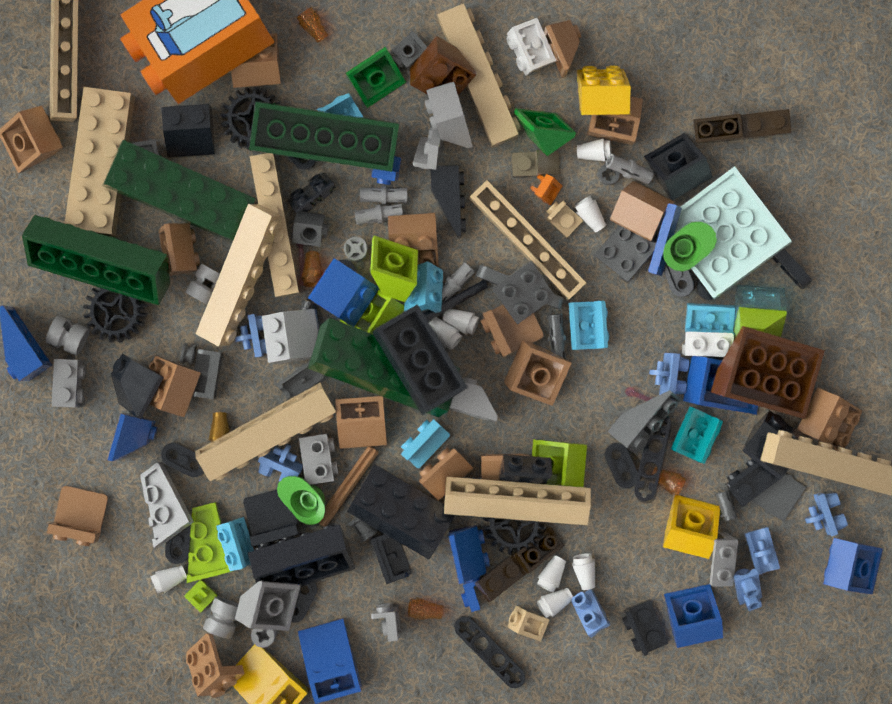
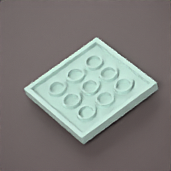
M735 166L681 206L682 210L675 233H677L689 223L698 221L707 223L714 229L717 240L714 249L691 268L714 299L792 243L791 239Z

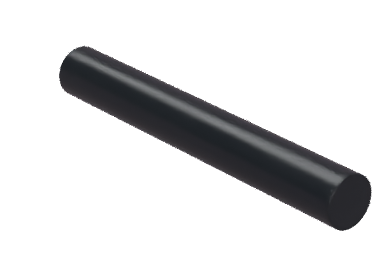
M482 280L442 302L441 312L435 313L428 310L423 314L427 321L487 289L488 285L485 280Z

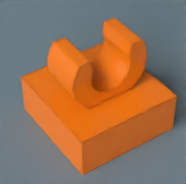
M548 174L545 177L538 175L537 178L541 181V184L538 188L531 186V190L540 200L551 206L563 186Z

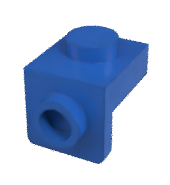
M394 156L392 172L373 169L371 177L377 178V183L391 185V181H398L401 158Z
M480 576L463 583L465 593L461 594L465 608L470 606L471 612L480 610L474 586H476L475 582L482 578Z

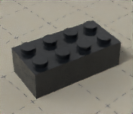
M418 304L377 327L372 332L422 416L468 388Z
M375 464L347 510L349 514L427 559H430L436 551L455 516L453 514H444V504Z
M340 524L324 527L323 530L313 533L306 532L300 537L290 540L284 539L277 544L268 547H258L254 551L248 552L253 578L256 583L259 581L294 583L303 586L355 569L350 546Z

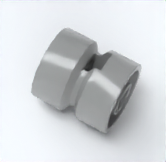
M201 263L195 273L197 279L190 282L185 293L208 305L220 273ZM205 278L213 282L210 288L202 284Z
M57 315L47 333L46 343L57 348L63 346L64 351L78 356L86 343L90 329L79 323L72 325L70 319Z
M215 596L210 608L213 614L208 615L203 629L213 635L232 639L236 627L233 622L237 621L235 616L238 603Z

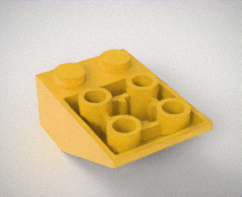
M611 65L606 66V69L584 66L582 69L577 70L581 115L630 114L631 86L624 69H620V66Z
M255 644L235 665H242L244 675L237 680L233 687L249 704H298L309 691V688L265 648L258 647Z

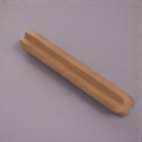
M369 446L366 448L327 503L324 518L319 522L321 526L326 527L376 458L378 450L374 447Z

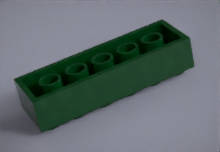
M256 101L249 150L392 172L399 123Z
M125 140L121 141L102 186L232 243L248 204H254L256 199Z
M38 215L33 216L22 234L27 264L30 267L156 305L161 303L170 286L167 254L161 251L151 250L138 244H131L118 240L115 237L104 236L91 230H84L71 224H64Z
M331 318L327 319L320 326L308 369L419 410L373 334ZM452 398L427 413L440 417L449 412Z

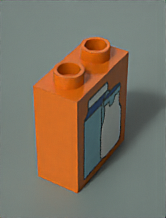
M142 0L120 14L130 30L129 33L120 38L135 62L144 57L150 62V65L140 71L155 95L167 89L177 104L182 103L275 43L249 0Z

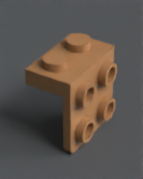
M504 305L482 314L484 319L480 320L485 332H490L494 339L490 343L496 355L500 353L504 357L517 351L522 340L534 343L543 338V332L534 313L518 325Z
M71 486L62 487L54 522L49 523L47 533L53 534V539L67 541V538L75 539L76 544L90 546L91 543L98 542L108 496Z
M206 633L186 653V662L191 672L192 684L195 687L197 696L220 697L244 675L242 665H221L214 637L211 633Z

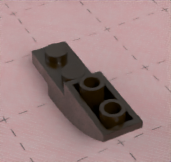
M789 109L693 119L696 143L737 141L792 134Z
M552 527L547 528L541 533L543 535L542 539L537 536L534 537V540L538 543L537 546L530 542L527 544L530 548L529 550L525 546L520 547V551L513 552L512 555L506 557L475 582V585L487 602L493 601L523 576L532 572L564 547V544Z

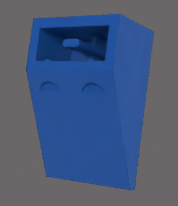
M344 618L298 631L308 681L315 704L362 690V683Z

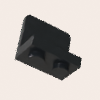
M277 489L244 499L243 504L252 534L250 536L252 546L268 547L273 545L272 541L290 540L300 533L297 518L281 501Z

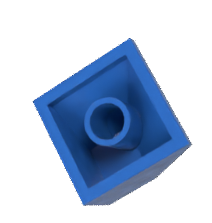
M130 413L121 414L108 461L120 460L146 446L150 440L154 441L158 427L154 426L156 421L144 417L139 419Z

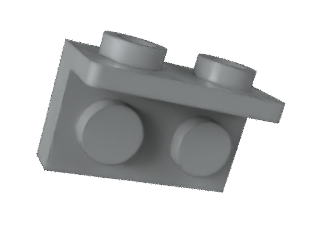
M430 127L428 137H420L413 166L436 170L444 140L440 139L438 130L433 131L432 127Z
M718 532L717 539L714 540L710 585L713 587L733 586L734 582L733 576L735 573L738 540L726 532Z
M392 603L378 604V607L371 613V618H384V621H382L383 635H388V642L398 641L401 636L398 606L393 607Z

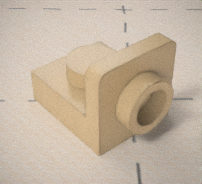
M563 200L560 204L555 202L546 211L549 214L546 220L568 238L583 220Z
M516 606L509 617L508 628L520 635L541 641L550 619Z

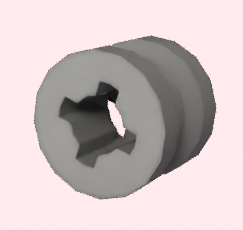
M352 237L344 244V252L350 260L361 261L368 254V247L362 238Z
M253 629L251 639L258 647H268L274 641L277 632L276 630Z

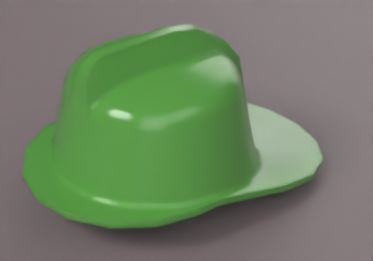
M700 221L691 222L684 226L665 244L663 256L666 264L677 271H686L694 267L714 249L717 241L714 229L707 223Z
M297 476L282 478L277 487L278 496L300 522L308 525L319 523L325 514V496L322 490L313 484L310 485L304 479Z

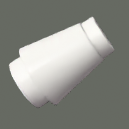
M604 138L577 145L578 159L606 162V159L611 154L610 140H604Z
M591 196L584 198L574 206L577 210L576 214L594 232H598L607 225L596 200H593Z
M456 309L447 310L443 316V321L465 335L468 333L473 335L480 319L475 316V313Z
M438 317L433 318L429 322L444 348L447 347L449 350H452L462 339L458 329Z
M590 553L574 556L572 566L581 589L590 590L595 588V559L592 558Z
M554 555L537 577L539 579L537 585L554 593L555 589L559 588L566 561Z
M182 565L156 571L155 575L150 576L157 594L161 592L166 593L187 579Z
M565 588L541 596L537 604L545 618L549 616L554 617L572 601L573 596L570 590Z

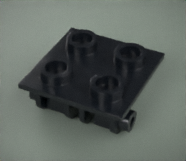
M325 172L321 175H314L308 181L309 184L303 189L298 188L290 194V199L287 201L296 213L298 211L308 212L313 207L310 202L316 206L315 198H318L320 202L322 201L319 195L325 199L333 193V189L336 187Z

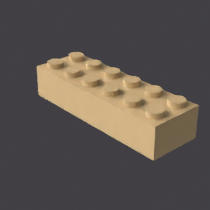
M90 87L83 88L64 224H71L74 227L91 230L101 235L116 236L122 194L102 186L121 141L129 142L135 103V97L131 93Z

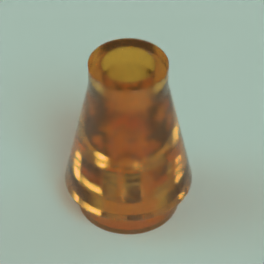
M312 7L296 17L299 21L298 25L314 38L317 43L328 36L317 10L314 11Z
M309 251L305 253L301 280L304 282L305 287L315 288L323 275L319 252Z
M656 466L651 475H654L657 472ZM662 469L659 486L671 495L673 493L679 495L686 478L682 477L680 473Z
M416 597V599L411 598L408 605V617L413 618V620L442 619L444 608L443 605H438Z

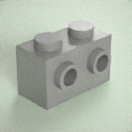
M54 359L52 407H81V403L84 402L82 379H85L86 374L83 360Z
M328 433L300 437L299 443L305 481L310 485L335 481V475H339L337 461H332L331 452H335L334 438H329Z

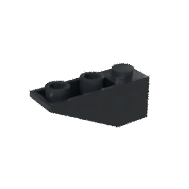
M459 165L437 166L436 170L430 169L431 193L457 238H461V233L466 232L465 218H461L460 209H465V195H460L459 186L464 185V171H459Z

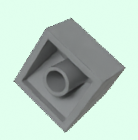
M454 82L426 90L429 100H425L428 114L433 113L434 115L429 117L433 131L438 130L441 140L466 148L473 147Z
M316 309L285 311L262 316L268 363L284 364L311 358L319 333Z
M463 377L468 388L452 397L449 410L489 422L497 421L498 416L483 388L476 385V380Z
M270 581L257 582L240 596L235 620L250 629L289 631L301 585Z

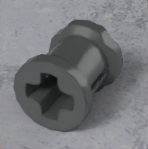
M358 518L348 523L360 536L361 543L379 531Z

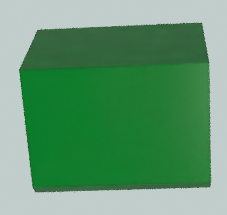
M386 47L346 72L347 79L367 108L406 83Z
M518 108L514 110V114L527 136L546 156H549L575 137L576 132L557 113Z

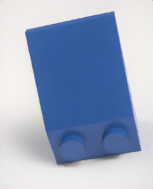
M0 306L5 361L9 365L7 371L14 380L30 381L51 367L52 364L14 307Z
M703 356L691 357L686 393L684 394L683 401L757 415L758 406L711 393L716 372L722 360Z
M477 525L450 530L449 539L459 584L486 574V567H489L490 563L487 552L482 553L481 544L485 543L482 529L477 530Z

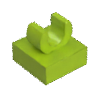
M202 579L184 595L200 613L214 600L215 596H218Z

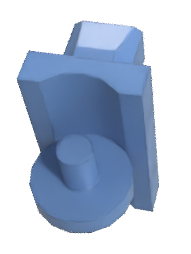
M251 314L248 315L251 334H248L247 326H241V336H237L235 341H242L244 350L251 349L249 340L252 339L255 357H263L267 351L265 339L261 340L259 332L263 330L262 316Z
M664 353L663 362H657V370H650L649 372L650 375H656L655 385H660L659 395L669 390L674 394L686 393V381L677 380L678 371H688L689 359L680 357V354Z
M289 444L285 446L284 450L275 446L274 451L271 450L265 456L259 457L258 460L260 462L259 473L270 477L275 469L282 472L279 481L287 476L298 477L303 469V464L295 461L297 456L289 452L291 449Z
M837 493L814 494L819 513H817L815 506L808 507L811 516L805 518L806 523L813 522L815 529L819 530L823 528L820 522L822 520L827 535L831 537L838 535L837 531L848 526V523L843 513L835 516L831 515L829 508L840 505Z
M764 527L744 533L754 568L757 569L758 574L780 569L769 528Z
M757 569L738 570L733 577L739 604H746L748 611L762 607L760 600L762 593Z
M592 589L585 593L580 592L572 597L571 602L589 637L592 638L598 631L610 626L606 613Z

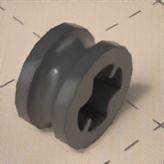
M604 164L598 171V179L604 185H613L618 180L620 173L614 171L615 176L611 177V181L605 180L606 177L603 178L602 173L607 170Z
M188 343L183 344L180 363L188 362L189 365H193L196 345L188 346Z

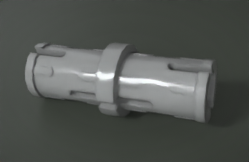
M610 154L605 164L606 168L623 174V177L628 179L634 178L644 184H649L654 174L653 170L637 165L636 161L631 159L625 160L615 154Z
M381 186V188L360 187V203L381 202V205L392 202L407 203V188H386V186Z
M401 204L382 207L375 205V208L354 210L356 225L374 222L382 224V221H388V216L403 215Z
M466 262L451 277L448 276L445 279L446 282L442 287V302L451 298L457 291L460 292L461 286L475 273Z

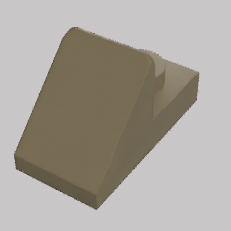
M541 150L512 153L513 177L545 176L546 174L560 175L559 151H554L549 156H546Z

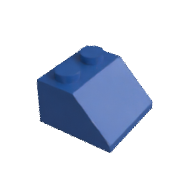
M334 258L308 298L350 326L355 327L378 292L379 287Z
M834 538L829 550L830 557L824 572L825 579L823 584L846 591L873 595L883 548Z
M710 584L664 594L677 648L723 638L722 619Z

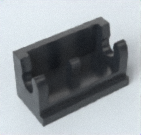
M384 533L370 539L386 585L406 578L411 574L401 543Z

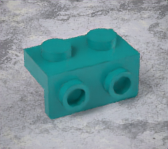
M689 406L671 450L704 464L711 454V448L721 431L723 421Z

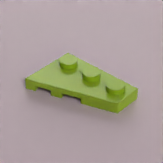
M214 502L192 508V519L194 522L191 524L187 583L232 572L225 562L224 550L218 539L216 526L222 523L217 503Z

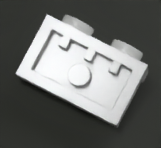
M538 18L514 26L507 33V43L510 49H514L517 56V66L520 71L524 72L525 76L556 61Z
M686 332L685 344H682V354L686 356L725 357L734 341V335L732 333Z

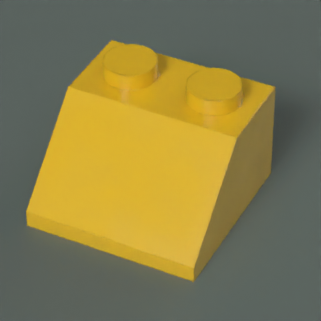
M674 495L665 530L663 547L709 559L714 548V540L718 536L720 507Z

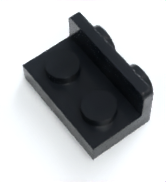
M503 454L499 481L547 484L548 479L552 477L551 458Z
M753 459L745 463L748 467L742 472H739L737 469L726 477L728 482L725 485L741 507L745 506L779 480Z
M650 599L623 610L626 616L622 617L627 631L632 629L635 638L631 639L636 652L641 651L642 655L646 656L648 652L669 644Z

